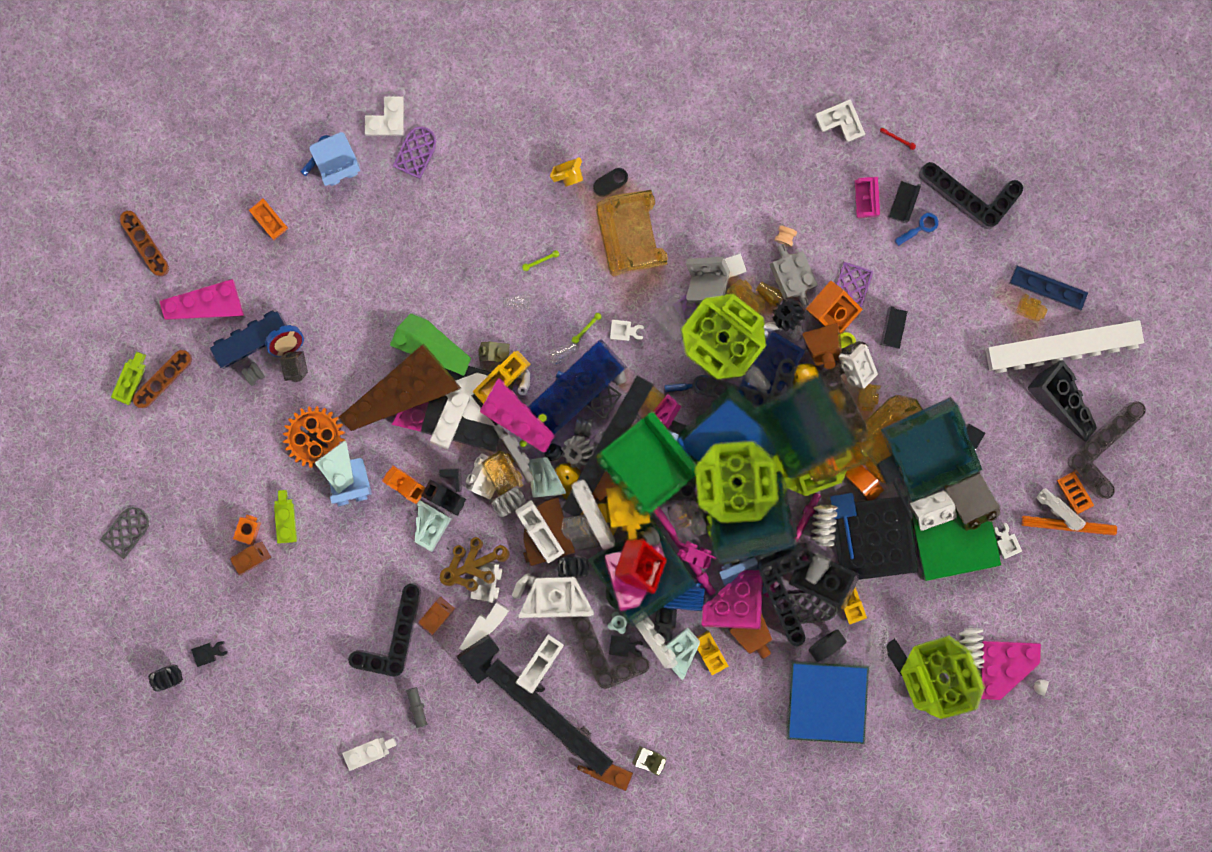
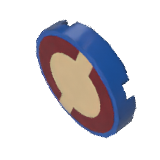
M296 326L279 327L280 330H274L267 336L265 345L272 356L286 357L300 349L303 345L304 337Z

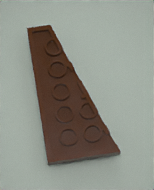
M422 344L343 412L339 418L350 431L457 391L461 387L426 345Z

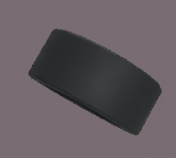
M837 629L818 640L808 651L816 662H820L838 651L847 641Z

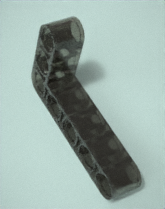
M862 341L855 342L842 348V354L849 356L860 344H867ZM840 360L835 361L836 365L834 368L826 371L822 370L825 368L824 364L816 365L819 379L851 439L856 443L864 442L868 438L867 425L841 378V375L845 374L839 362ZM832 383H837L836 386H830ZM840 398H845V399H846V400H844V401H842V402H841V401H838ZM854 414L852 417H847L846 415ZM857 429H862V430H863V431L860 432V433L854 432V431L857 430Z
M1136 401L1126 404L1068 458L1067 462L1071 470L1100 499L1111 498L1115 493V488L1095 466L1093 461L1144 416L1146 408L1141 402ZM1133 405L1138 408L1137 415H1133L1131 412ZM1119 418L1123 419L1124 421L1123 428H1119L1117 426V420ZM1104 431H1108L1110 434L1108 441L1103 439ZM1090 444H1094L1096 447L1094 454H1091L1088 450ZM1077 456L1082 460V464L1079 467L1074 464V459ZM1089 471H1093L1095 474L1093 481H1089L1087 478ZM1103 485L1108 489L1107 494L1104 496L1100 492V488Z
M570 616L599 687L608 689L648 671L650 666L649 660L643 655L635 656L610 667L589 616ZM580 621L588 623L589 627L586 631L578 629L577 625ZM593 639L596 642V646L589 649L585 646V641ZM599 656L604 662L601 666H595L592 662L593 658ZM642 659L646 662V667L638 669L635 663ZM626 667L629 673L627 676L621 677L618 675V669ZM607 674L610 676L611 681L608 684H603L600 681V677Z

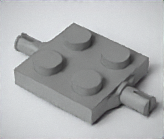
M785 244L777 246L781 258L769 265L783 298L787 299L798 296L802 307L810 304L805 293L817 287L818 284L804 251L788 254Z
M499 424L493 427L527 483L533 481L534 478L528 466L530 461L524 452L520 453L517 447L520 445L515 436L510 437Z

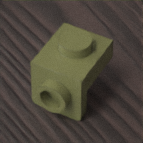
M490 341L481 342L478 350L479 360L503 363L509 357L510 344Z
M639 746L632 764L659 776L665 767L666 758L658 752Z

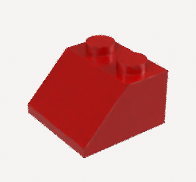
M644 539L626 540L614 575L627 585L655 593L667 559Z

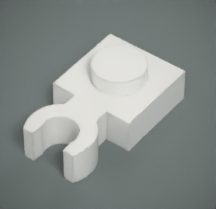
M612 320L610 339L629 341V337L633 336L637 340H642L643 336H638L636 330L644 329V326L636 325L633 328L629 321Z
M1002 523L1004 531L999 532L998 528L994 527V532L1000 537L996 541L1003 559L1022 552L1015 534H1008V524Z

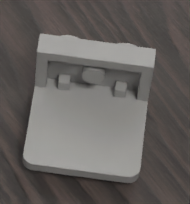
M724 257L687 259L686 266L691 275L686 297L688 303H701L704 298L725 295L730 270Z

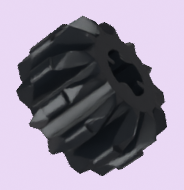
M791 298L788 301L783 299L782 304L776 303L778 308L772 310L774 314L772 317L778 328H782L784 331L789 329L795 331V326H801L800 321L805 320L803 315L805 309L799 301H794Z
M566 557L557 561L559 577L581 578L589 575L590 567L587 558Z
M175 664L158 669L148 676L150 686L156 692L176 686L183 680L182 672L178 665Z

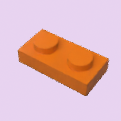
M264 198L249 209V212L273 240L289 229Z

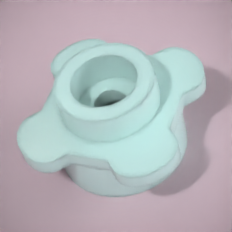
M613 612L608 628L623 634L630 620L627 616Z

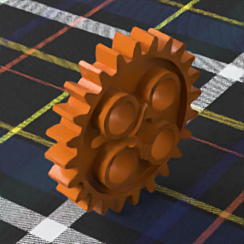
M308 406V412L301 408V415L294 413L296 419L289 418L288 420L291 425L284 426L289 430L283 433L284 436H288V439L284 440L283 443L289 444L285 450L292 451L289 457L296 456V463L302 460V466L309 462V468H313L317 460L345 440L341 438V435L346 432L340 431L343 424H337L339 417L332 418L334 414L332 411L327 415V408H323L320 412L319 406H316L314 411L311 406ZM312 418L317 422L314 429L308 427V421ZM303 426L312 434L318 433L316 437L325 442L328 448H325L318 441H311L312 437L303 432L300 427ZM326 430L332 432V438L328 441L323 437V433ZM299 434L305 436V442L301 445L296 441ZM315 445L321 448V453L318 456L312 454V448Z

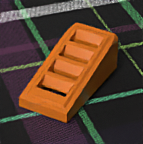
M1074 471L1056 480L1071 509L1076 514H1080L1094 506ZM1072 479L1074 480V483L1068 486L1064 485V483ZM1077 486V490L1069 493L1068 490ZM1081 493V497L1073 500V496ZM1083 500L1086 502L1079 507L1077 506V503Z

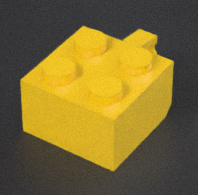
M620 487L607 488L611 527H622L623 531H628L629 540H637L635 529H640V524L650 523L649 515L645 518L643 515H639L634 508L635 505L631 500H627L622 494L623 490Z

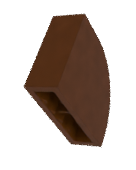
M559 498L548 500L536 507L564 551V554L559 557L575 553ZM524 527L523 539L526 552H523L526 563L530 562V565L534 566L546 562V559Z

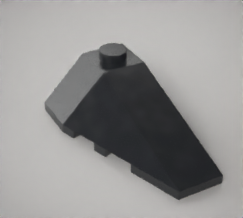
M1060 360L1038 374L1027 389L1041 405L1085 442L1091 437L1097 426L1089 408L1083 402V393L1077 388L1075 383L1077 379L1074 373L1063 360Z

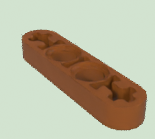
M132 211L123 212L120 216V222L153 274L160 277L165 276L169 272V264L138 215ZM126 216L134 217L132 219L135 226L139 224V226L133 228L130 223H125L127 220ZM139 230H142L145 234L144 239L141 241L135 239V233ZM149 246L155 249V253L151 257L145 255V249ZM156 259L159 264H164L163 272L156 271L155 269L158 268L156 263H150V261Z
M185 350L177 351L134 395L133 402L135 406L143 409L148 408L191 364L192 355ZM181 354L184 356L186 354L187 356L185 359L187 360V362H181L178 365L179 367H181L180 370H178V368L175 365L171 364L173 361L177 364L180 361L179 355ZM168 367H172L175 372L171 378H167L164 373ZM154 381L161 383V389L157 392L151 389V384ZM147 388V390L154 396L151 397V395H148L145 399L146 404H139V396L144 397L148 393L145 392V389Z

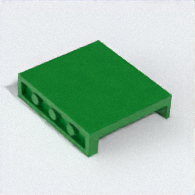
M653 411L596 456L599 466L607 470L612 482L620 486L624 497L632 501L636 512L641 516L643 515L644 518L650 515L691 479L696 477L695 463Z
M956 511L957 517L955 519L921 531L916 516L911 512L923 570V581L1002 566L992 521L982 523L975 530L965 531L964 524Z

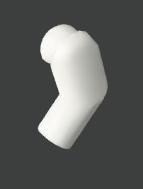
M775 322L764 324L765 338L768 337V332L782 330V328L780 329L776 326Z
M525 370L518 377L522 379L518 388L520 395H525L530 387V372L528 370Z
M530 573L525 574L517 581L512 596L520 599L526 584L533 586L536 577Z

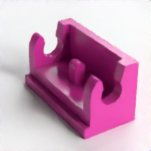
M878 177L858 178V180H855L857 218L878 217L880 215Z

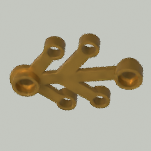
M474 537L470 541L471 549L465 563L459 568L457 567L461 558L465 556L466 550L461 545L454 547V557L450 566L441 571L440 581L445 586L458 584L466 587L471 592L476 591L478 583L474 579L466 580L459 576L467 573L483 579L488 584L495 581L494 573L477 568L494 560L499 562L508 560L510 556L509 550L503 545H498L492 553L475 560L478 551L483 547V541L478 537ZM476 541H479L478 546H474ZM459 549H462V552L460 554H457V551ZM499 550H503L501 555H497ZM451 573V577L446 579V576ZM491 574V579L486 580V577ZM474 582V586L469 588L470 583Z

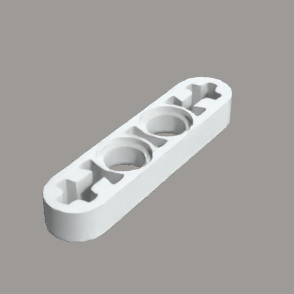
M580 480L573 483L574 495L601 547L604 550L614 547V537L586 482Z

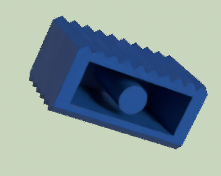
M694 583L666 602L664 607L702 611L705 588L701 587L700 583Z

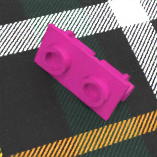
M688 541L686 545L678 542L679 545H682V548L678 551V557L681 560L706 569L711 566V558L717 559V557L710 555L712 552L702 547L700 550H697L698 545Z

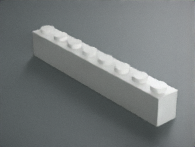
M1139 320L985 348L989 371L995 370V374L1007 372L1006 368L1009 367L1019 370L1025 369L1026 364L1033 363V367L1045 365L1044 361L1051 360L1053 364L1063 360L1065 357L1076 360L1081 359L1082 354L1089 353V356L1092 357L1101 355V351L1108 350L1109 354L1120 352L1122 347H1127V350L1139 348L1138 344L1144 343V338Z

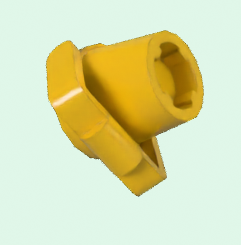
M578 157L554 166L549 177L553 182L562 180L565 187L583 181L580 169L581 158Z

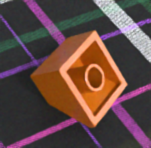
M830 281L806 308L824 327L837 323L840 335L863 310L833 281Z

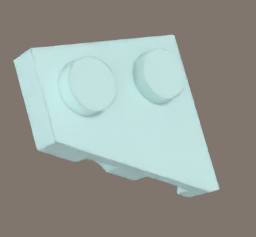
M345 440L315 462L338 494L354 482L347 442Z
M547 457L529 460V471L534 478L531 481L533 498L566 494Z
M419 500L417 503L418 518H416L417 531L415 532V542L433 552L452 518Z
M686 628L666 644V647L672 650L676 656L675 660L678 664L672 669L681 680L685 678L700 644L698 638L689 628Z

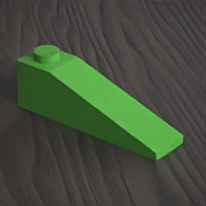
M410 313L396 328L390 346L412 354L422 344H425L444 368L463 376L465 375L471 357L439 331L430 321Z

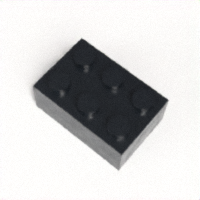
M803 551L802 557L807 555L808 552ZM831 560L829 562L830 566L816 584L806 579L810 564L794 571L789 585L840 609L846 608L861 575Z

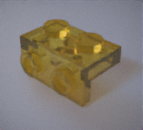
M740 278L727 290V293L734 294L759 314L766 308L764 305L765 301L760 295H755L751 291L753 288L746 280L743 281Z
M500 450L481 462L498 495H503L515 486H523L521 481L523 477L517 469L515 470L513 466L514 460L509 453L506 454Z

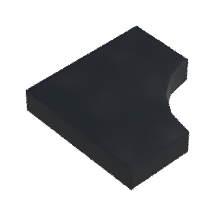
M487 634L459 653L457 658L478 684L489 677L485 672L491 667V661L500 649L490 635Z

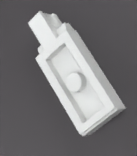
M1046 488L1036 497L1041 504L1050 506L1051 512L1057 517L1061 516L1070 529L1077 531L1086 525V522Z
M383 737L376 738L342 754L349 771L385 757L389 754L388 749L396 746L397 743L394 738L384 741Z

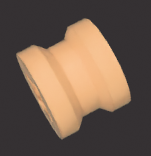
M780 225L778 229L779 234L775 237L774 241L792 247V240L797 235V231Z

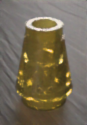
M763 281L759 283L755 290L770 306L777 307L776 303L780 304L784 299L780 289Z

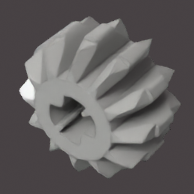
M575 435L564 442L565 445L561 450L565 453L562 457H566V463H571L572 468H583L587 465L593 454L591 450L594 448L589 445L590 440L585 441L584 436L578 437Z
M514 487L494 499L492 505L495 512L500 517H504L524 505L526 500L522 492L517 487Z

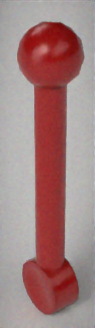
M885 128L880 129L881 133L909 146L910 150L916 148L915 143H909Z

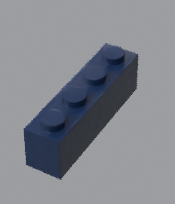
M272 310L264 314L262 320H253L247 324V328L231 332V337L225 340L221 338L213 342L214 346L210 347V350L220 368L225 369L266 347L265 341L267 336L274 330H280L279 327L287 326L281 313Z

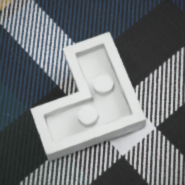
M384 97V116H365V135L404 136V97Z
M851 99L815 114L822 133L840 126L847 143L865 136Z

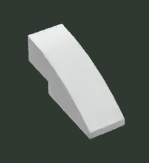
M532 500L515 510L548 563L564 554L563 549Z
M496 602L487 618L480 614L459 649H467L487 634H490L503 621L510 609Z
M548 634L516 683L530 693H533L564 645Z

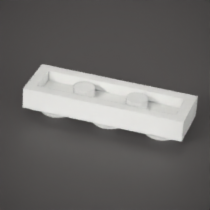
M457 391L450 393L430 440L431 444L446 450L449 449L470 396Z
M644 617L635 623L664 668L675 667L678 664L675 660L676 656L672 650L666 647L664 638L655 631L653 622L649 618Z

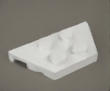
M575 577L536 578L519 614V618L594 616V612Z

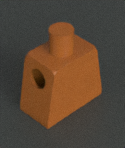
M835 323L803 332L802 336L805 346L815 365L824 364L826 369L834 368L836 365L835 361L840 360L839 355L842 354L841 335L838 324Z
M261 541L234 555L230 560L238 574L242 576L272 557Z
M440 596L417 624L433 636L456 608Z
M762 613L760 629H728L749 654L757 651L761 659L771 654L766 644L772 641V637Z

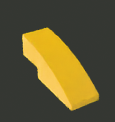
M514 351L472 392L484 404L498 379H501L508 387L531 364L519 351Z

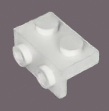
M946 491L910 503V508L918 520L921 531L957 517L955 504Z

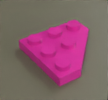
M659 543L656 546H652L662 556H664L661 543ZM622 551L608 554L604 557L620 611L639 607L647 591L625 584L614 575Z
M743 570L736 579L720 590L710 602L708 601L703 606L702 626L760 629L763 580L759 570Z
M982 641L984 647H982L984 655L981 658L984 659V663H981V666L984 668H981V680L985 688L981 699L1001 700L1040 664L1041 644Z

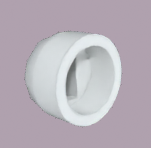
M1037 680L1033 686L1034 691L1039 695L1045 696L1049 681Z

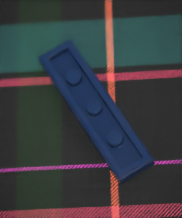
M1018 265L1015 266L1009 282L1011 285L1080 311L1088 295L1086 291Z

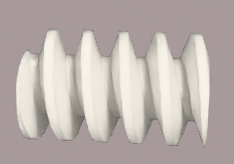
M834 505L813 507L814 510L818 511V514H813V517L818 519V521L812 522V525L817 526V529L811 530L816 536L811 537L810 540L815 541L817 545L834 546V542L830 540L835 539V535L832 533L836 531V528L832 525H835L837 522L833 518L837 516V512L833 510L838 509V507Z
M965 628L963 632L959 633L965 639L960 640L959 643L964 644V647L970 650L976 667L984 668L979 665L984 663V659L979 658V656L984 655V652L978 650L984 647L983 643L978 642L984 639V636L978 634L983 632L984 629Z

